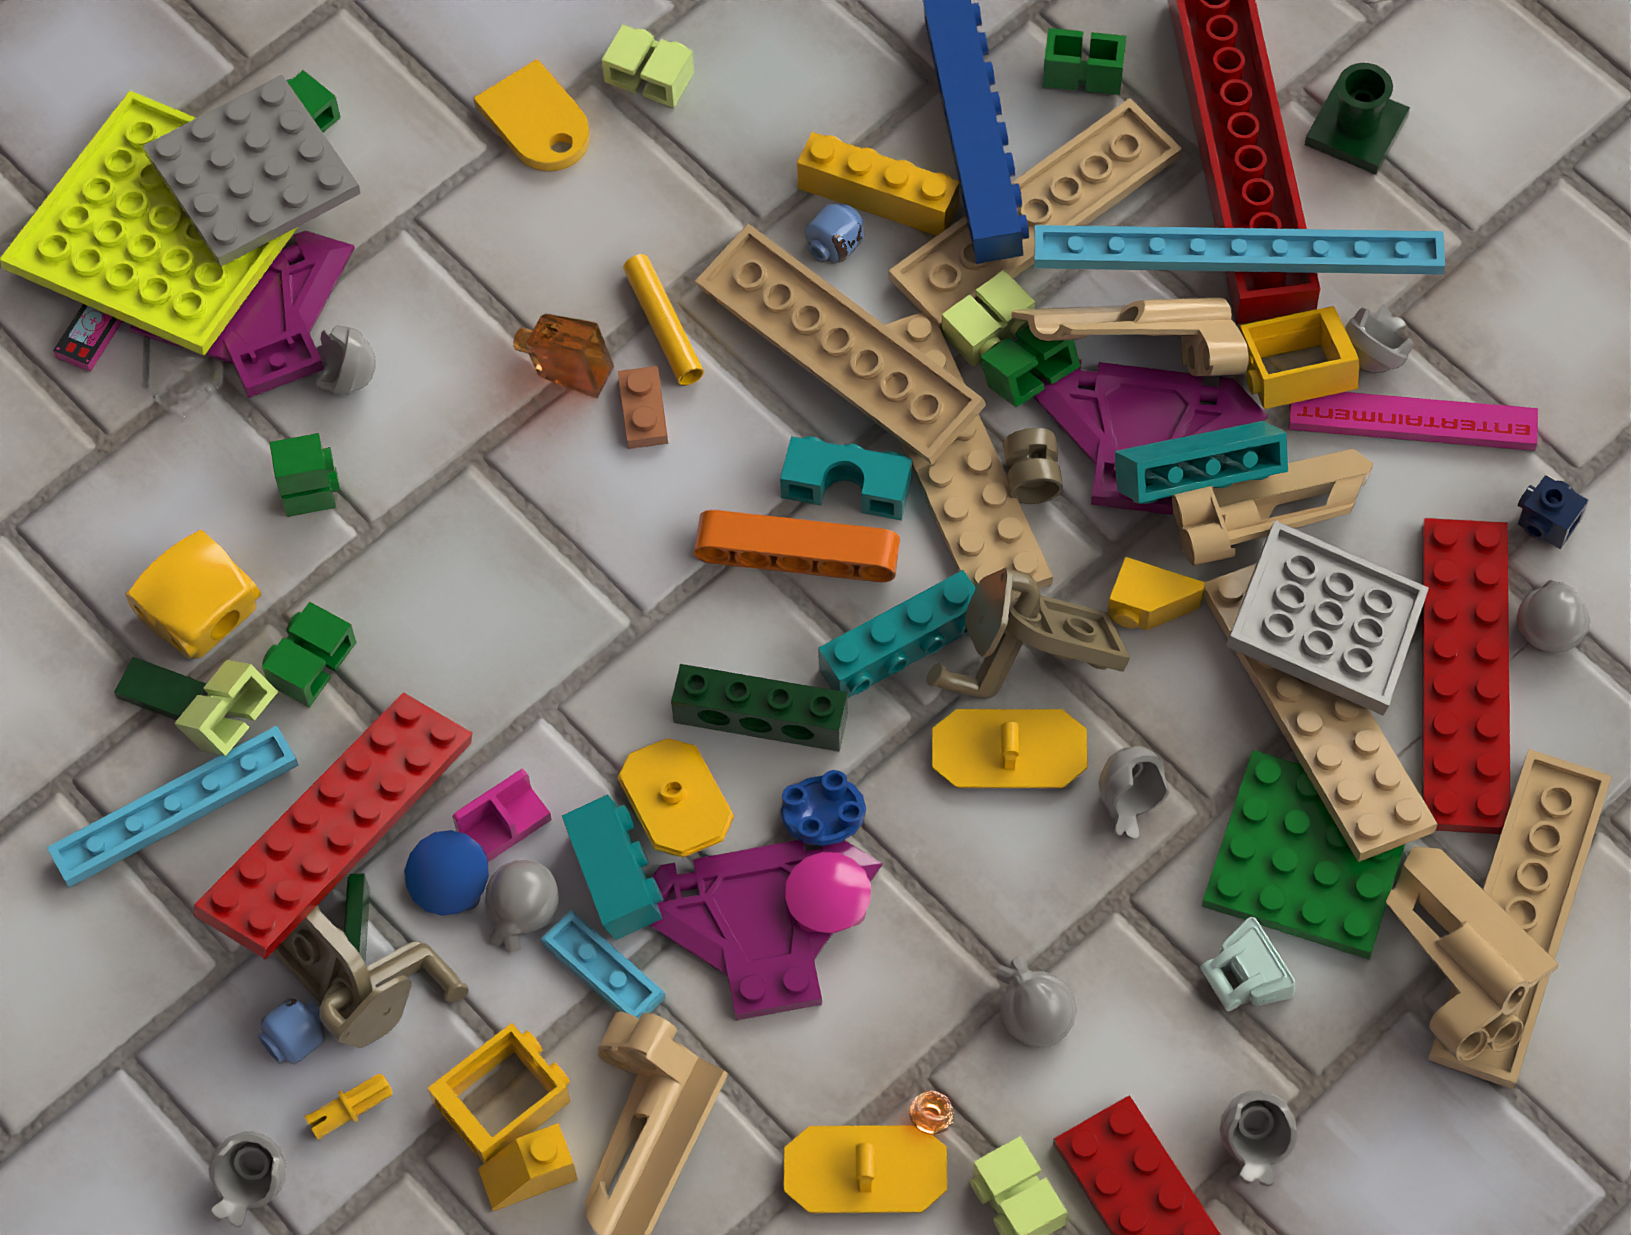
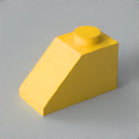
M1125 557L1109 598L1108 614L1111 619L1122 627L1129 629L1137 627L1147 631L1200 609L1206 582Z
M559 1123L516 1138L478 1168L493 1212L578 1180L574 1163Z

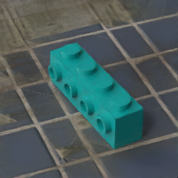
M1264 421L1114 451L1117 491L1139 504L1153 503L1161 498L1205 487L1225 488L1231 486L1232 483L1247 480H1263L1270 475L1288 472L1287 434L1285 431Z
M964 570L818 647L819 671L832 690L847 692L848 699L853 695L862 693L886 677L899 673L923 657L934 654L947 644L969 634L965 620L969 602L976 590L975 586Z

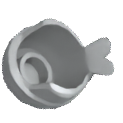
M1383 304L1380 307L1377 319H1374L1369 314V310L1365 308L1359 309L1355 316L1349 320L1345 328L1358 355L1359 368L1374 374L1401 367L1408 359V355L1414 347V342L1410 338L1405 339L1396 334L1398 329L1407 324L1399 317H1392L1390 310Z
M335 326L330 335L323 330L320 336L322 345L317 347V351L321 359L328 363L321 377L317 380L316 386L328 390L334 395H349L366 387L373 378L376 368V356L369 342L364 339L360 331L351 327Z
M1549 580L1543 588L1529 593L1520 604L1517 613L1518 627L1521 634L1535 648L1546 652L1559 653L1569 651L1579 645L1589 631L1590 616L1587 606L1575 589L1563 582Z
M1135 746L1118 750L1108 758L1098 781L1099 791L1105 806L1109 810L1110 817L1115 820L1113 835L1120 836L1124 833L1126 837L1131 839L1138 838L1139 828L1136 816L1159 806L1169 795V788L1164 775V765L1157 755L1147 748Z
M514 860L502 865L489 879L486 886L485 902L488 915L495 921L496 926L489 938L490 945L500 946L504 943L507 951L512 953L521 949L520 933L543 928L552 922L558 908L559 895L556 881L552 873L545 866L530 860Z
M1016 956L1011 961V968L1000 966L997 970L996 978L1009 985L1004 994L1000 1009V1019L1008 1033L1024 1044L1040 1048L1050 1047L1066 1037L1074 1025L1076 1016L1074 996L1068 985L1058 977L1044 971L1032 972L1028 970L1021 956Z
M1251 1090L1235 1097L1221 1115L1220 1133L1222 1141L1230 1155L1243 1168L1240 1172L1242 1182L1250 1184L1257 1178L1261 1185H1273L1275 1176L1271 1165L1280 1163L1288 1157L1295 1148L1298 1138L1294 1115L1286 1103L1273 1093Z
M244 1131L225 1139L214 1150L208 1168L209 1177L214 1191L219 1196L221 1202L212 1207L213 1218L220 1221L228 1217L232 1226L241 1227L245 1221L247 1209L259 1208L269 1203L280 1192L285 1182L286 1162L281 1148L271 1138L255 1131Z

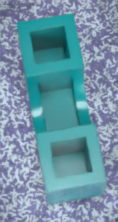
M791 436L780 477L781 498L821 506L825 491L830 485L838 481H850L862 489L861 511L863 514L902 521L912 480V458L904 457L902 454L893 451L880 453L864 450L855 444H844L842 446L826 443L812 436L803 438Z

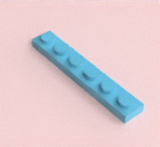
M276 725L231 749L227 756L220 755L48 846L47 849L68 888L297 767V759Z

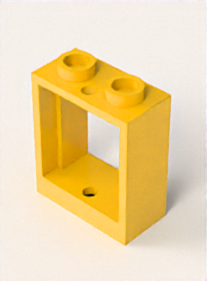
M1334 306L1240 326V332L1247 344L1249 355L1246 372L1248 388L1252 395H1258L1263 409L1358 389L1359 358ZM1321 345L1328 362L1268 374L1261 358Z
M510 1023L427 1088L434 1106L483 1164L516 1138L534 1131L571 1102L567 1089L570 1080L557 1063L553 1062L551 1065H548L539 1055L543 1049L536 1038L528 1030L521 1033L513 1023ZM515 1053L547 1090L548 1094L491 1137L458 1096L507 1057Z

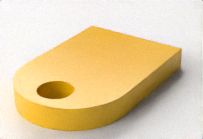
M538 58L473 97L478 111L516 156L533 169L558 171L568 168L578 162L588 149L590 131L586 115ZM558 142H567L572 145L568 151L558 153L551 149Z

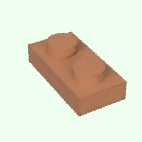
M658 366L618 371L628 449L668 444Z

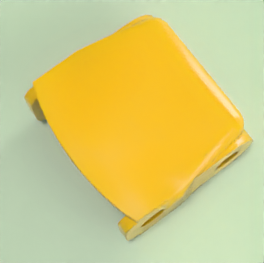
M198 530L174 544L152 562L125 595L131 609L137 614L138 618L158 637L171 644L187 659L191 657L196 659L206 655L255 611L257 606L256 600L261 597V592L251 578L230 559L223 548L203 530Z

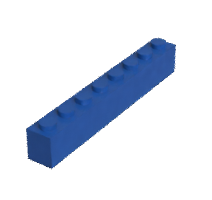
M923 0L926 30L958 181H960V190L976 264L1024 256L1023 239H1029L1026 215L1018 216L1017 208L1022 207L1019 183L1011 184L1010 177L1015 176L1012 152L1004 153L1003 146L1009 145L1005 122L998 123L997 116L1002 115L998 91L991 92L990 85H995L993 65L991 61L984 62L983 56L989 55L985 32L978 33L977 26H982L979 3H971V0Z

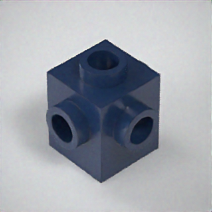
M1545 475L1537 487L1529 485L1521 496L1517 505L1522 508L1518 525L1523 527L1531 537L1545 540L1561 550L1581 522L1589 500L1576 493L1567 483L1559 480L1555 481Z

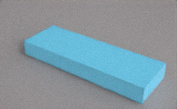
M572 910L541 938L542 945L616 1012H625L640 1018L642 1013H651L666 998L665 992Z

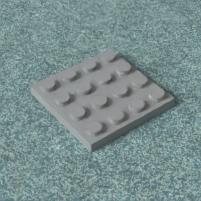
M283 75L143 145L145 155L220 267L361 194L359 184Z
M1274 521L1225 646L1384 716L1390 705L1429 588L1285 524Z

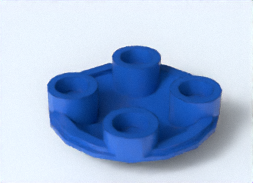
M831 770L822 776L807 778L798 784L789 785L782 793L783 803L780 812L783 825L794 838L806 844L825 846L840 843L854 835L863 824L866 813L864 797L854 784L847 781L846 775L841 771Z
M453 830L434 832L420 840L409 854L404 870L406 888L412 900L426 912L441 916L459 914L464 910L475 908L480 903L481 895L484 893L489 877L488 859L483 847L467 834Z

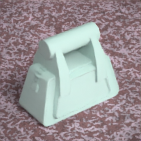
M1249 917L1223 942L1222 948H1220L1221 953L1215 959H1210L1200 966L1201 971L1226 1011H1231L1239 1005L1249 1002L1255 1006L1291 999L1294 996L1295 980L1254 917ZM1231 970L1240 984L1235 990L1224 975L1227 971Z

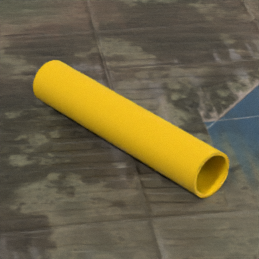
M639 254L629 258L624 263L623 270L680 385H690L697 382L704 375V370L648 256Z

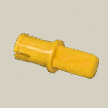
M376 1074L346 1093H343L342 1090L339 1091V1097L312 1113L304 1115V1117L312 1127L311 1130L316 1138L320 1140L326 1134L352 1119L355 1123L359 1121L357 1116L391 1097L393 1094L392 1088L385 1076Z

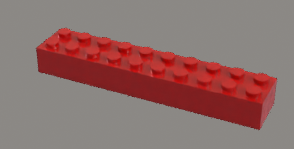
M1167 0L1215 227L1307 229L1256 0ZM1225 271L1236 324L1259 322L1317 309L1320 295L1317 273Z

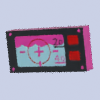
M83 304L54 348L55 357L91 372L123 321Z

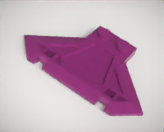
M306 230L294 234L293 238L296 244L280 251L205 354L206 356L233 364L248 398L324 370L322 359L310 336V332L354 251V245ZM300 259H303V261H301V262H298V263L293 264V265H289V264L292 263V262H295V261H298V260H300ZM134 325L130 327V332L187 349Z
M1080 359L1079 368L1052 385L1042 377H1037L1044 383L1045 389L1033 396L1096 466L1091 505L1173 515L1172 496L1158 499L1153 503L1139 504L1117 491L1114 451L1268 419V414L1234 378L1220 377L1219 386L1216 387L1202 385L1203 376H1192L1190 373L1105 362L1098 363L1097 372L1081 370L1082 360ZM1078 386L1092 387L1095 390L1078 389ZM1200 401L1212 402V403H1216V406H1214V405H1206V404H1199V402H1200Z
M795 840L693 859L694 872L677 874L675 862L659 866L652 876L663 897V901L657 903L663 919L648 926L728 977L736 1021L822 1005V996L814 960L834 933L806 932L798 926L797 920L790 914L785 901L786 881L792 869L803 859L821 852L840 853L854 859L866 871L869 882L872 881L882 867L881 862L846 840L805 851L802 841ZM698 888L699 895L682 898L681 891Z

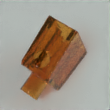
M546 313L540 316L533 330L520 327L514 336V349L529 354L534 368L541 378L593 398H598L615 367L598 323Z

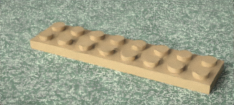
M1129 98L1011 182V184L1019 183L1022 207L1017 208L1018 216L1026 215L1029 239H1023L1024 256L976 264L965 215L888 270V279L920 312H925L942 331V314L969 294L978 303L982 302L976 295L977 288L1003 270L1013 279L1034 264L1035 225L1087 226L1181 158L1182 148Z
M749 223L695 280L700 290L931 465L986 406L984 399Z
M925 312L885 324L965 384L939 326ZM979 414L933 465L900 442L906 457L912 458L913 473L957 572L964 570L975 588H977L983 577L1003 568L1023 572L1033 577L1039 589L1052 584V573L1017 497H1010L1008 477Z
M1256 564L1205 583L1203 598L1227 639ZM1235 651L1358 862L1435 832L1437 822L1369 709Z
M1528 749L1483 890L1555 960L1612 776ZM1550 974L1529 988L1518 1018L1524 1024V1033L1513 1047L1504 1052H1496L1487 1044L1486 1048L1476 1058L1462 1062L1435 1036L1428 1060L1514 1090ZM1453 985L1451 986L1447 1002L1459 994Z

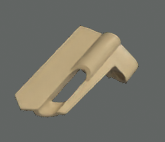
M1222 297L1138 300L1128 305L1016 309L1012 311V318L1028 320L1030 331L1040 340H1078L1088 335L1141 334L1149 337L1181 335L1182 363L1187 365L1188 371L1192 376L1243 375L1248 367L1249 355L1247 344L1238 327L1231 320L1232 314L1229 303Z
M1348 449L1288 463V472L1270 475L1263 480H1247L1232 483L1231 486L1225 488H1213V486L1174 494L1172 496V506L1179 528L1180 553L1185 554L1192 566L1235 556V548H1231V545L1268 536L1274 521H1278L1291 528H1298L1349 514L1355 505L1361 486H1364L1374 463L1355 449ZM1330 493L1324 506L1270 518L1276 505Z
M1412 847L1403 864L1398 882L1387 898L1386 905L1459 992V994L1437 1010L1430 1021L1429 1028L1440 1042L1462 1062L1476 1058L1486 1048L1487 1044L1496 1052H1504L1513 1047L1524 1033V1024L1518 1018L1529 988L1557 970L1559 964L1442 849ZM1417 902L1449 933L1448 935L1440 938L1413 911Z
M616 1012L598 1046V1056L602 1060L619 1069L637 1075L585 1201L587 1220L598 1235L651 1234L728 1076V1073L698 1057L689 1049L674 1041L673 1038L677 1032L676 1027L666 1019L652 1013L645 1012L641 1014L640 1018H637L625 1012ZM637 1141L609 1197L607 1192L631 1142Z

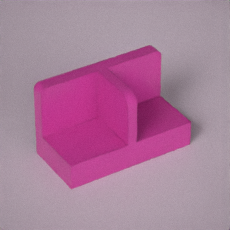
M520 769L452 815L456 831L467 834L480 844L485 850L488 862L552 820L550 811L531 788L529 775L524 769Z

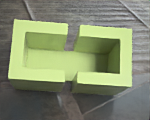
M623 24L602 58L604 82L636 94L643 80H646L648 83L642 91L643 97L675 108L694 74L692 50L687 49L679 42H669L663 39L657 42L648 31L641 28L634 29Z
M1005 270L976 289V295L982 300L981 303H978L969 294L942 314L943 337L972 367L981 361L980 355L1007 338L1012 339L1016 337L1015 333L1029 325L1028 320L1012 318V311L1016 309H1035V301Z
M226 660L204 686L203 689L208 695H197L174 724L201 751L227 756L248 730L249 726L244 721L224 718V716L228 713L230 716L255 721L278 691L252 664Z
M1021 1136L974 1161V1178L970 1180V1183L982 1204L989 1202L993 1210L995 1209L998 1213V1216L994 1217L993 1221L1000 1235H1049L1066 1225L1067 1210L1047 1178L1039 1180L1037 1177L1041 1173V1168Z

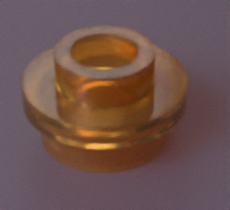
M926 1091L913 1099L909 1107V1118L912 1124L918 1130L927 1134H941L950 1127L953 1121L954 1113L951 1102L944 1094L938 1091Z

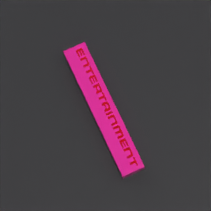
M1342 392L1291 403L1288 430L1535 451L1538 437V408Z

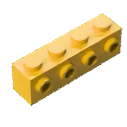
M812 132L797 161L798 189L841 204H847L853 208L936 236L950 227L959 208L960 181L954 180L942 172L934 173L916 167L913 163L906 160H895L880 155L871 148L853 146L842 142L839 138L832 135L824 136Z

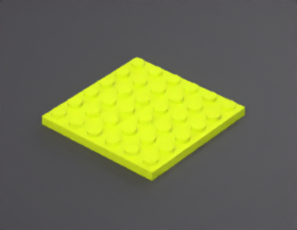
M129 91L0 257L2 269L205 356L298 227L220 267L145 155L143 145L196 119V117Z

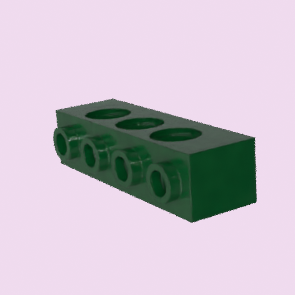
M680 664L671 699L673 721L677 724L840 752L848 716L847 692Z

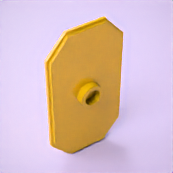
M955 709L932 728V769L956 788H1065L1088 768L1087 728L1063 709Z
M666 738L641 748L628 755L617 777L654 850L684 858L723 842L734 819V814L696 745Z
M922 1125L809 1126L784 1147V1192L808 1213H923L947 1192V1146Z

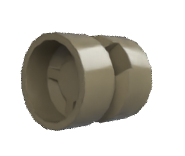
M1026 428L1015 431L1005 438L1003 448L1005 463L1009 469L1007 477L1010 497H1017L1019 503L1040 504L1058 497L1063 492L1061 469L1057 463L1059 455L1054 433L1043 428Z

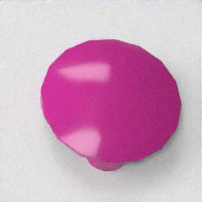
M821 852L806 857L792 869L786 881L785 901L790 914L797 920V924L802 930L806 932L836 933L852 926H857L864 921L866 910L871 901V884L866 871L854 859L840 853Z

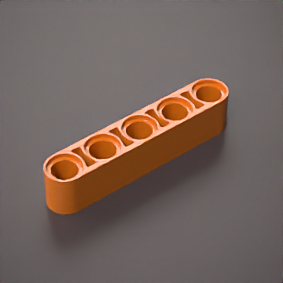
M723 510L703 511L699 517L693 554L699 560L712 564L870 582H889L896 576L901 538L897 533L883 528Z

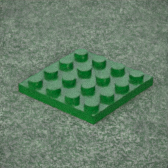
M1253 750L1202 901V907L1243 920L1254 917L1262 926L1370 960L1386 908V901L1391 892L1405 844L1358 862L1302 765Z

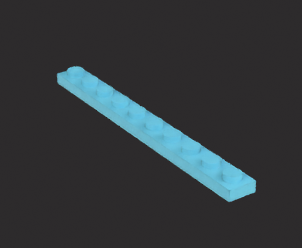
M1035 225L1034 268L1443 275L1445 269L1444 232Z

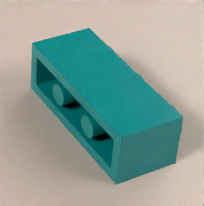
M609 794L562 815L602 925L611 936L618 940L663 919L657 903L663 901V897L654 878L647 879L643 867L648 865L649 862L640 842L636 841L633 843L629 830L634 829L635 826L626 806L618 807Z

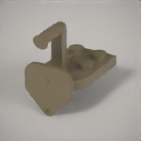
M1003 568L980 580L966 612V628L979 655L985 656L976 677L946 670L942 663H937L929 670L926 681L929 686H938L951 692L980 699L992 698L999 692L1023 643L1050 653L1057 659L1069 660L1071 658L1086 662L1099 670L1110 668L1123 672L1130 660V656L1107 612L1040 595L1038 584L1033 577L1023 572Z
M318 905L272 952L321 1004L319 1016L325 1028L340 1043L357 1048H363L383 1037L397 1025L403 1015L412 982L407 977L424 968L445 992L444 999L447 1002L459 1001L469 992V987L461 982L455 972L430 946L422 942L409 943L366 967L362 957L348 941L345 933L340 928L335 927L325 917Z

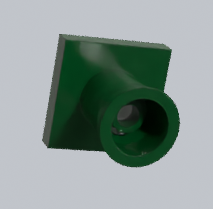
M1372 63L1350 65L1339 75L1307 133L1304 145L1377 175L1409 116L1410 107L1390 99L1393 92V82L1390 75L1383 68Z

